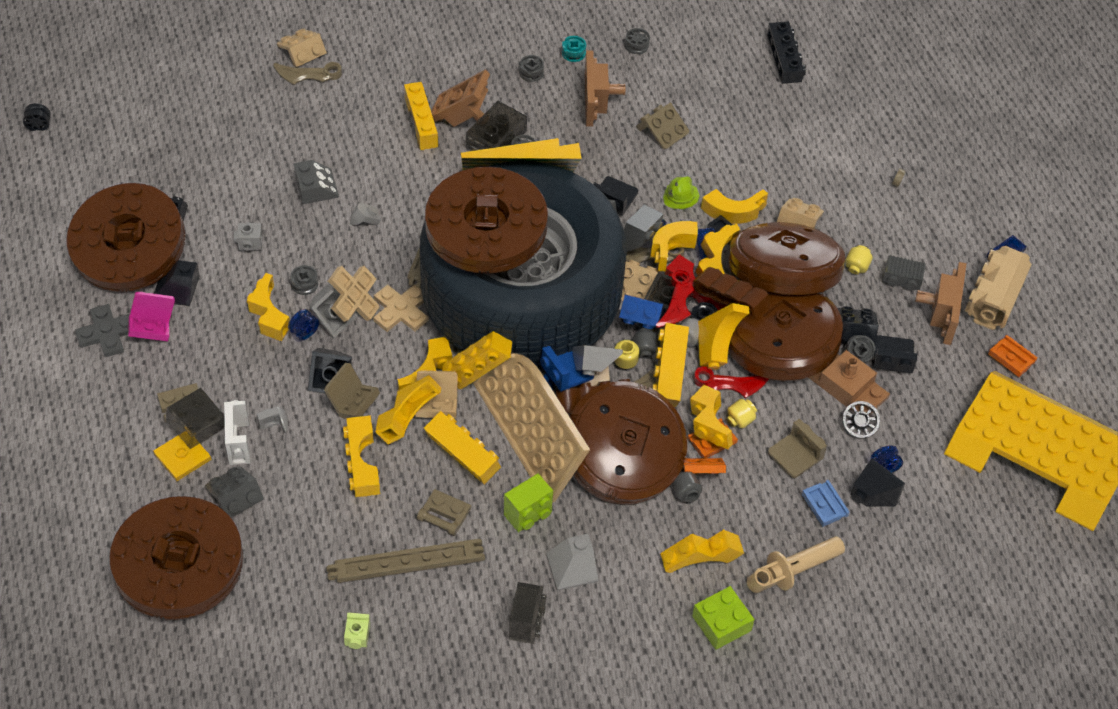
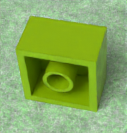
M537 473L504 494V516L518 533L523 529H530L536 521L546 519L551 514L553 502L552 488Z
M731 586L695 604L692 617L715 650L752 631L755 620Z

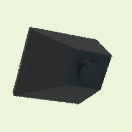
M176 261L171 270L158 280L154 294L173 296L175 298L174 304L190 306L200 277L198 264L196 262Z
M316 348L312 351L308 391L325 393L326 385L345 363L352 365V356L336 350Z
M871 459L853 484L850 495H852L856 502L862 503L866 507H895L899 502L905 483L874 459Z

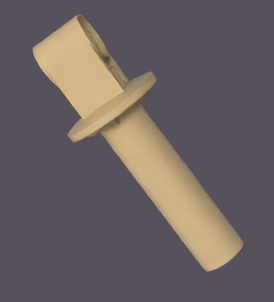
M835 536L787 558L780 552L774 551L768 555L767 565L758 568L747 578V586L755 593L775 585L787 591L794 586V575L845 552L844 543L839 537Z

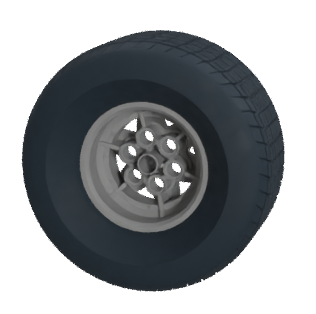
M510 161L485 166L502 168L518 173L531 181L540 190L548 211L547 234L543 245L531 259L516 268L497 273H489V271L487 273H481V271L478 273L470 272L451 265L434 251L427 238L424 221L419 247L423 302L430 319L438 331L461 352L494 331L512 341L511 353L521 354L530 359L538 368H543L540 362L542 348L550 346L555 354L559 356L571 352L573 347L592 346L605 334L619 310L623 293L627 255L624 228L616 210L607 197L592 183L572 171L555 165L533 161Z

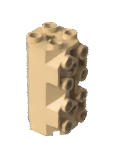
M1007 246L1001 247L1000 250L991 249L987 259L989 261L985 262L981 272L983 274L978 277L975 284L976 287L972 290L969 297L971 301L968 302L965 312H968L970 317L971 315L974 316L973 321L976 324L991 330L996 329V326H1000V328L1005 327L1032 265L1028 254Z

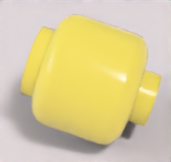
M858 245L857 247H852L845 259V265L849 268L848 271L856 275L865 273L872 262V254L865 246Z
M631 340L618 342L614 349H622L623 354L614 361L615 364L622 369L633 368L639 361L638 345Z
M739 399L728 407L727 413L729 416L727 420L733 427L737 425L743 429L756 419L757 409L750 400Z

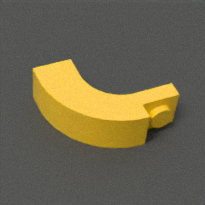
M715 189L702 197L701 209L714 219L722 215L731 224L747 223L758 218L759 210L764 209L767 205L768 193L762 189L746 200L736 201L725 197Z
M673 222L663 226L656 232L652 242L650 257L655 258L654 263H658V271H666L668 252L679 247L695 248L698 236L697 222Z

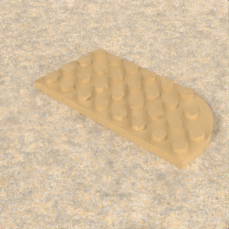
M511 353V357L475 380L473 384L529 476L533 477L539 473L552 488L553 502H555L590 451V448L538 367L527 357L518 353Z

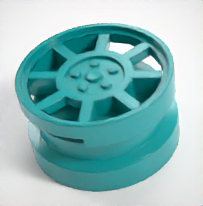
M579 36L566 37L565 41L562 42L563 58L570 62L583 60L586 56V41Z

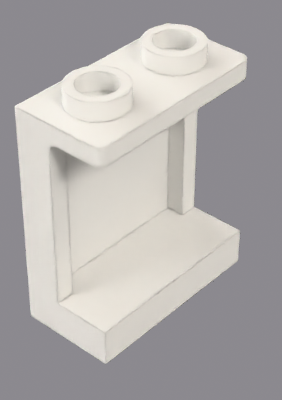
M238 400L224 402L225 445L229 465L250 464L246 435L237 436V427L249 426L245 401Z

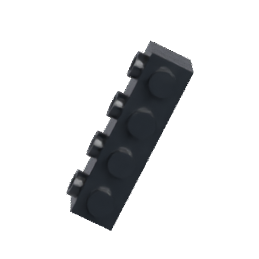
M789 21L769 23L767 37L781 83L802 82L803 76L806 75V67L802 65V54L798 52V42L794 39V29L791 28Z

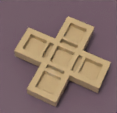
M343 266L337 267L328 282L341 295L331 309L344 322L351 318L355 310L366 321L371 320L380 305L368 294V291L377 279L365 266L359 267L353 277Z
M415 284L402 295L389 285H386L374 295V300L381 304L384 309L374 316L373 320L386 332L391 330L400 321L414 332L429 321V317L418 309L424 302L421 289L416 287Z

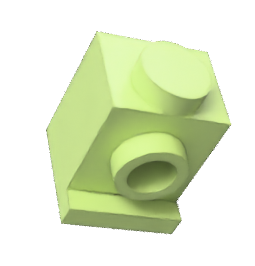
M347 613L344 635L345 646H349L352 649L367 647L370 629L369 614Z

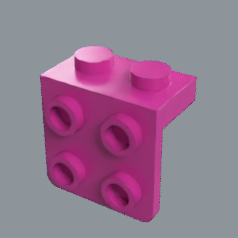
M136 292L128 318V336L168 341L170 336L169 321L175 298L167 295Z

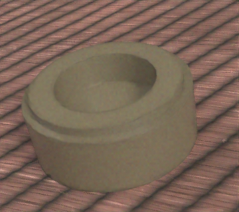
M899 168L892 185L899 187L906 173L905 170Z

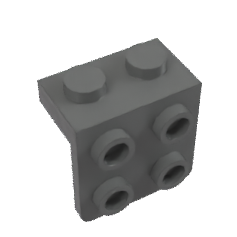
M241 466L229 469L227 473L220 477L212 478L205 485L206 490L218 500L221 509L230 517L264 500L256 478Z

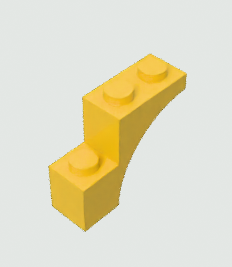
M737 223L732 226L726 225L716 233L709 232L704 236L701 247L707 258L698 262L695 270L697 276L708 267L719 269L725 274L722 268L721 254L725 245L739 233L740 228Z
M265 273L263 278L258 280L253 293L248 295L247 304L249 312L261 316L258 321L260 333L282 341L291 327L290 318L272 304L270 295L274 288L273 275Z
M445 337L428 340V354L424 363L412 374L397 379L398 391L416 382L418 371L442 369L444 363L452 359L450 345Z
M428 375L397 391L394 408L378 416L375 432L388 445L403 438L408 424L424 404L441 393V387Z
M703 385L690 398L691 413L697 416L693 420L694 435L728 450L733 445L732 430L721 424L716 417V413L721 407V393L718 390Z
M723 529L709 539L690 534L660 554L665 572L672 573L685 566L700 562L720 561L730 563L743 555L744 551L739 535Z

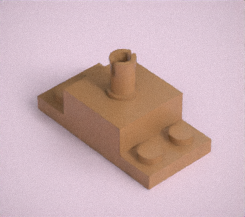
M586 50V126L593 127V121L597 120V113L607 114L608 96L625 95L626 86L625 84H610L608 64L597 63V58H594L593 51Z
M483 70L439 94L431 110L434 123L445 119L455 127L473 117L479 124H483L488 116L480 110V107L488 92L486 86L490 73L487 70Z
M959 262L957 269H953L952 275L942 273L935 294L917 290L915 302L932 305L930 326L942 328L943 344L951 345L959 323L967 263Z
M847 350L840 356L837 354L834 361L827 368L808 377L846 407L856 401H865L877 409L890 395L889 392L875 383L877 372ZM861 405L855 406L858 412L860 411ZM864 406L863 411L867 412L870 408Z

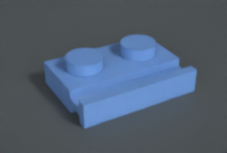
M829 480L802 491L803 498L822 527L836 522L844 516H849V510Z

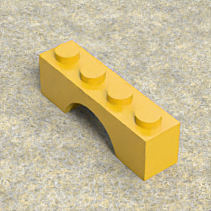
M422 82L404 84L405 101L408 111H411L420 150L438 147V132Z
M371 415L346 418L347 426L343 427L344 439H349V443L345 444L346 456H351V460L347 461L348 473H353V478H349L350 491L355 490V497L379 495L378 468L367 464L360 457L363 449L374 443Z

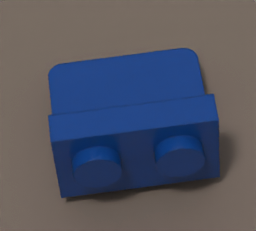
M625 294L619 318H623V322L635 325L638 322L642 323L644 328L654 329L656 328V323L660 320L663 304Z
M550 346L542 348L541 366L560 391L594 379V376L583 375V371L576 370L572 351L557 356Z

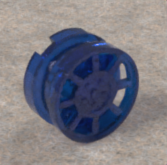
M303 309L291 318L288 329L290 332L295 333L299 340L304 341L317 331L319 320L312 316L307 309Z
M893 445L882 447L871 455V459H874L891 473L899 470L904 463L902 457L898 455L897 447Z

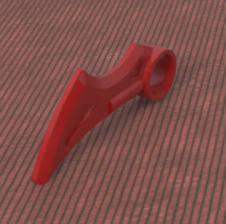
M678 268L673 271L671 284L674 286L671 302L663 317L656 323V328L664 327L666 323L676 324L691 315L686 306V299L694 291L691 283V274L688 270ZM683 276L686 280L678 281L676 277Z
M705 366L697 368L693 378L694 383L699 387L706 385L718 391L724 389L734 390L744 398L759 391L769 380L761 376L734 377L715 375L712 369H708ZM706 374L709 379L703 381L699 378V375Z

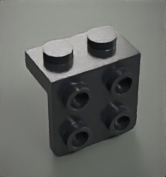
M607 176L601 185L595 182L593 184L607 199L615 200L617 214L621 216L624 215L638 195V188L610 176Z
M849 306L837 308L843 322L841 343L846 344L852 336L862 335L869 337L875 345L879 325L876 313L868 308L857 310Z
M877 335L874 351V368L913 373L917 362V353H914V341L905 338Z

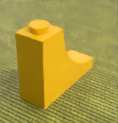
M732 303L698 321L700 366L718 370L721 366L728 363V348L731 337L739 322L749 314V306Z

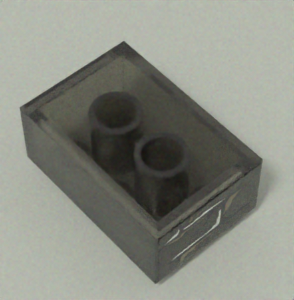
M497 101L466 132V148L476 151L511 145L512 140L516 136L523 135L527 131V116Z

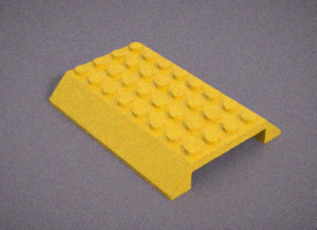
M995 370L990 373L944 455L981 473L993 451L1058 484L1067 490L1055 512L1091 531H1094L1118 486L1117 431Z

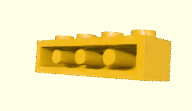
M666 323L658 333V340L661 343L660 347H657L655 358L658 359V366L655 365L653 377H656V382L652 385V389L663 395L674 407H677L681 399L689 327Z
M492 331L449 361H446L442 371L456 372L458 374L457 388L463 389L511 357L512 341Z
M440 411L424 427L425 432L485 485L501 468L498 462L499 457L492 450L489 452L485 450V445L478 438L474 440L470 437L471 433L464 426L459 427L456 425L457 421L450 414L445 415Z

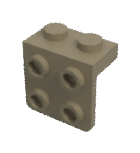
M671 102L664 107L662 104L653 109L654 114L651 116L649 113L640 118L641 123L636 125L639 131L648 127L662 149L669 148L689 133V129Z
M345 363L324 389L339 417L344 419L363 416L380 394L377 387L362 385L350 363Z
M799 418L793 422L791 434L770 447L768 454L792 478H797L824 459L827 445L821 437H818L812 431L808 424Z

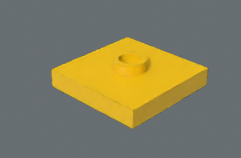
M188 429L153 450L154 455L176 481H179L212 460L209 453Z

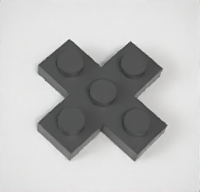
M109 304L90 309L94 324L75 329L80 348L100 343L104 357L123 353L124 349L120 337L128 335L129 314L113 318Z

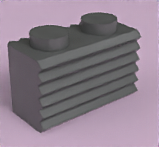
M889 255L882 282L890 286L906 287L908 290H920L926 264L925 262L922 263Z

